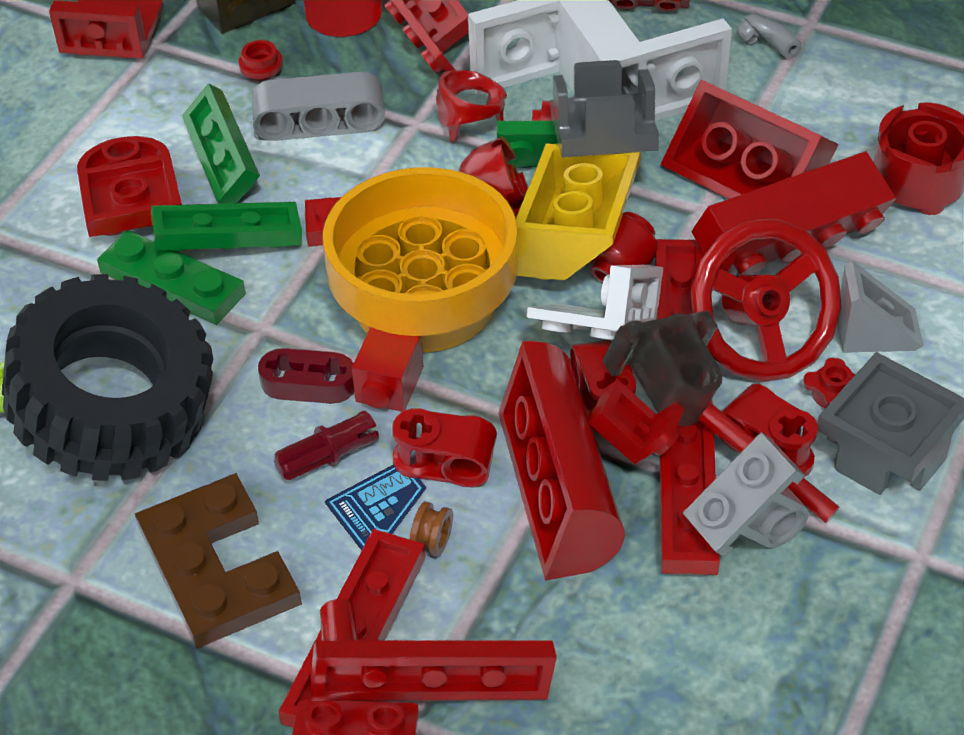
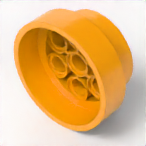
M414 167L394 170L372 177L358 184L340 198L330 211L323 229L327 279L330 290L338 304L358 321L366 333L372 327L398 335L421 336L423 352L449 349L477 335L488 324L494 310L509 295L516 280L518 270L517 224L514 213L508 202L497 190L486 182L463 172L444 168Z

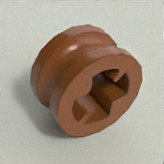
M422 502L412 523L410 540L425 544V547L429 548L431 555L440 556L451 534L453 510L443 507L440 511H436L432 503Z

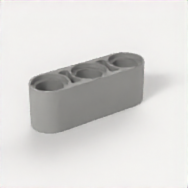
M369 72L268 80L258 84L252 91L254 131L259 137L269 141L370 132L379 128L385 119L380 79Z

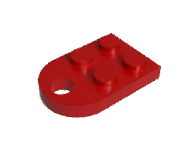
M125 136L110 139L90 148L78 161L77 174L89 238L100 235L114 236L126 230L152 226L151 206L182 205L169 149L156 139L143 136Z

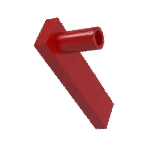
M333 599L323 604L320 609L322 640H315L310 679L311 701L548 700L557 659L553 640H358L355 609L349 601Z

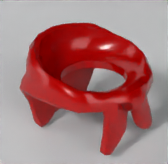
M448 71L441 75L438 80L439 88L436 95L440 124L448 130L451 142L455 143L457 141L462 124L474 123L496 116L497 121H504V100L507 97V93L501 85L475 71ZM465 90H479L487 93L488 97L486 105L468 103L456 95Z

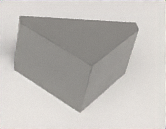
M853 260L846 264L840 289L842 308L838 319L843 353L916 351L921 348L923 342L915 308Z

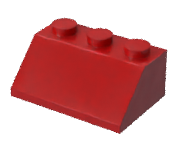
M701 79L660 165L730 199L829 164L839 144Z

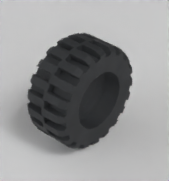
M93 274L89 281L81 282L79 277L61 282V288L57 291L53 286L47 288L35 296V304L29 303L25 305L18 313L16 325L10 328L6 340L1 394L4 396L3 410L6 419L11 424H14V435L22 445L26 447L31 444L34 445L33 455L47 465L55 461L61 464L60 472L77 477L78 472L92 474V480L108 481L109 475H121L122 480L140 477L141 469L147 468L150 473L158 471L168 465L170 456L172 458L179 457L189 447L191 437L197 435L202 422L213 371L211 370L213 354L211 346L205 341L206 332L196 318L189 320L190 310L177 298L173 302L167 299V292L153 284H151L150 288L138 284L139 280L137 278L123 276L121 281L109 279L108 274ZM86 358H114L139 369L148 377L153 386L142 393L129 397H103L80 389L70 382L61 370L76 361Z

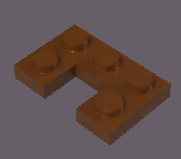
M237 473L134 513L138 528L196 649L302 605L300 591L278 551L226 572L212 546L214 542L259 524L257 510Z

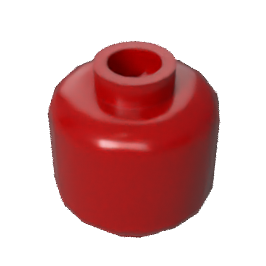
M624 212L613 245L589 262L592 265L590 268L592 275L603 283L605 277L608 274L610 275L611 266L650 265L656 257L658 249L654 227L642 216L633 212Z

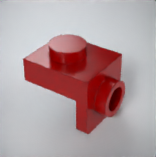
M617 379L604 388L588 423L605 440L610 442L636 465L652 453L658 456L662 455L675 443L680 433L676 428L684 408L677 402H674L656 414Z

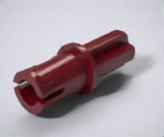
M361 411L357 415L326 428L323 425L315 427L313 435L277 450L274 454L275 467L284 480H291L326 463L330 466H335L339 463L340 457L368 444L378 442V431H368L376 427L375 421L367 411Z

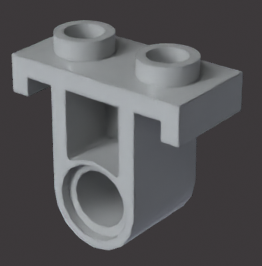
M760 433L683 514L715 552L723 556H727L734 549L730 544L740 534L766 547L775 548L795 537L805 526L809 518L807 508L788 488L792 482L798 484L805 475L770 437Z

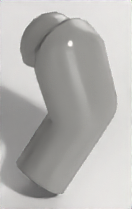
M759 14L746 15L744 17L745 21L737 26L736 33L747 44H754L761 35L786 59L795 57L802 48L801 41L784 25Z

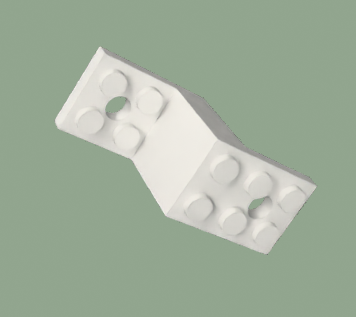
M516 0L468 14L470 71H475L491 78L503 88L559 72L563 75L564 80L574 93L575 63L618 60L622 66V94L638 93V70H649L655 85V121L686 112L701 79L725 91L727 88L732 28L724 18L639 42L609 0ZM522 37L515 48L506 49L512 40ZM687 67L682 76L676 77L682 69ZM475 90L477 95L484 94L482 91Z

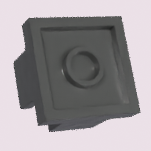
M607 60L575 63L574 95L571 98H568L563 75H553L551 119L562 157L659 151V132L655 124V85L648 69L638 70V93L622 94V66L620 61Z
M875 352L818 416V431L826 435L828 440L839 444L835 469L842 475L879 495L888 487L891 472L911 482L910 485L914 488L922 490L948 456L953 433L964 420V397Z

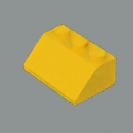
M546 144L516 218L517 276L535 277L541 280H566L613 245L641 160V152L562 157L559 144Z

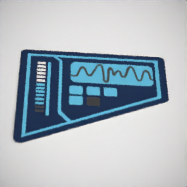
M391 465L326 499L325 505L362 551L373 529L390 534L395 532L424 493L426 486L419 478H409L401 475Z

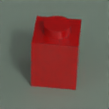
M370 327L352 366L355 401L367 404L373 408L405 411L424 368L421 336L398 335Z

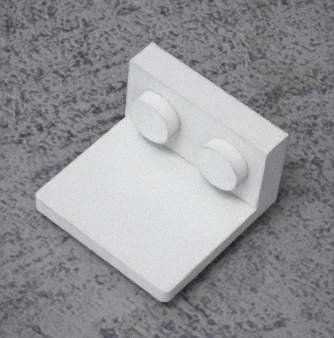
M650 265L611 266L610 275L608 274L605 277L601 289V301L606 306V310L567 304L530 306L527 308L526 317L543 320L542 329L550 331L573 332V329L590 330L591 327L590 336L596 338L621 340L622 337H638L639 330L656 328L663 267Z

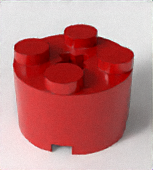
M919 102L918 109L903 111L904 105L890 110L881 120L873 162L895 195L896 199L894 202L907 207L917 208L918 211L926 215L939 214L946 205L953 203L964 193V115L948 106L931 102Z

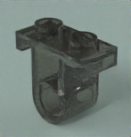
M709 311L691 314L676 313L663 319L626 323L616 331L602 360L611 376L621 375L624 367L629 364L658 413L674 402L680 404L684 408L678 423L680 426H690L697 423L700 415L708 407L722 384L721 370L706 347L718 327Z

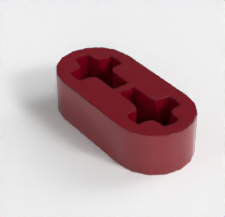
M280 348L267 352L258 363L261 388L266 395L274 399L334 404L346 401L354 394L353 361L342 353ZM281 371H285L283 377H279ZM331 375H336L334 381H329Z

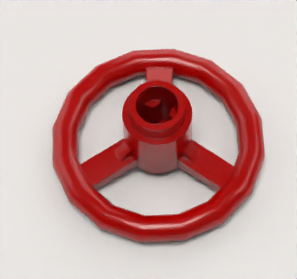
M776 218L744 221L718 236L699 261L691 289L693 325L707 353L729 373L759 383L789 379L813 365L832 341L842 308L839 275L826 248L804 228ZM776 239L794 246L801 253L775 275L735 276L720 269L732 251L753 240ZM815 273L819 281L821 308L815 330L799 350L786 356L779 322L786 316L789 310V292L811 274ZM712 291L722 294V307L729 319L739 325L756 326L764 362L741 356L724 341L713 318Z

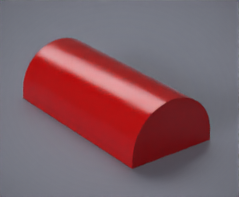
M522 341L498 414L544 579L547 581L590 573L609 562L618 553L625 539V530L592 427L588 423L589 418L569 357L555 345L539 341Z

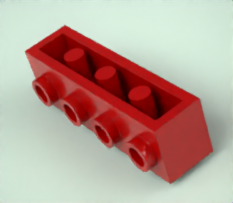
M864 151L710 205L706 208L691 232L705 254L718 236L742 222L776 218L804 228L821 245L827 248L839 242L847 233L857 230L859 234H865L884 222L885 217L883 214L895 201L896 197L868 152ZM776 239L753 240L732 251L720 269L732 275H753L763 269L769 262L779 259L781 263H786L794 260L801 253L794 246Z

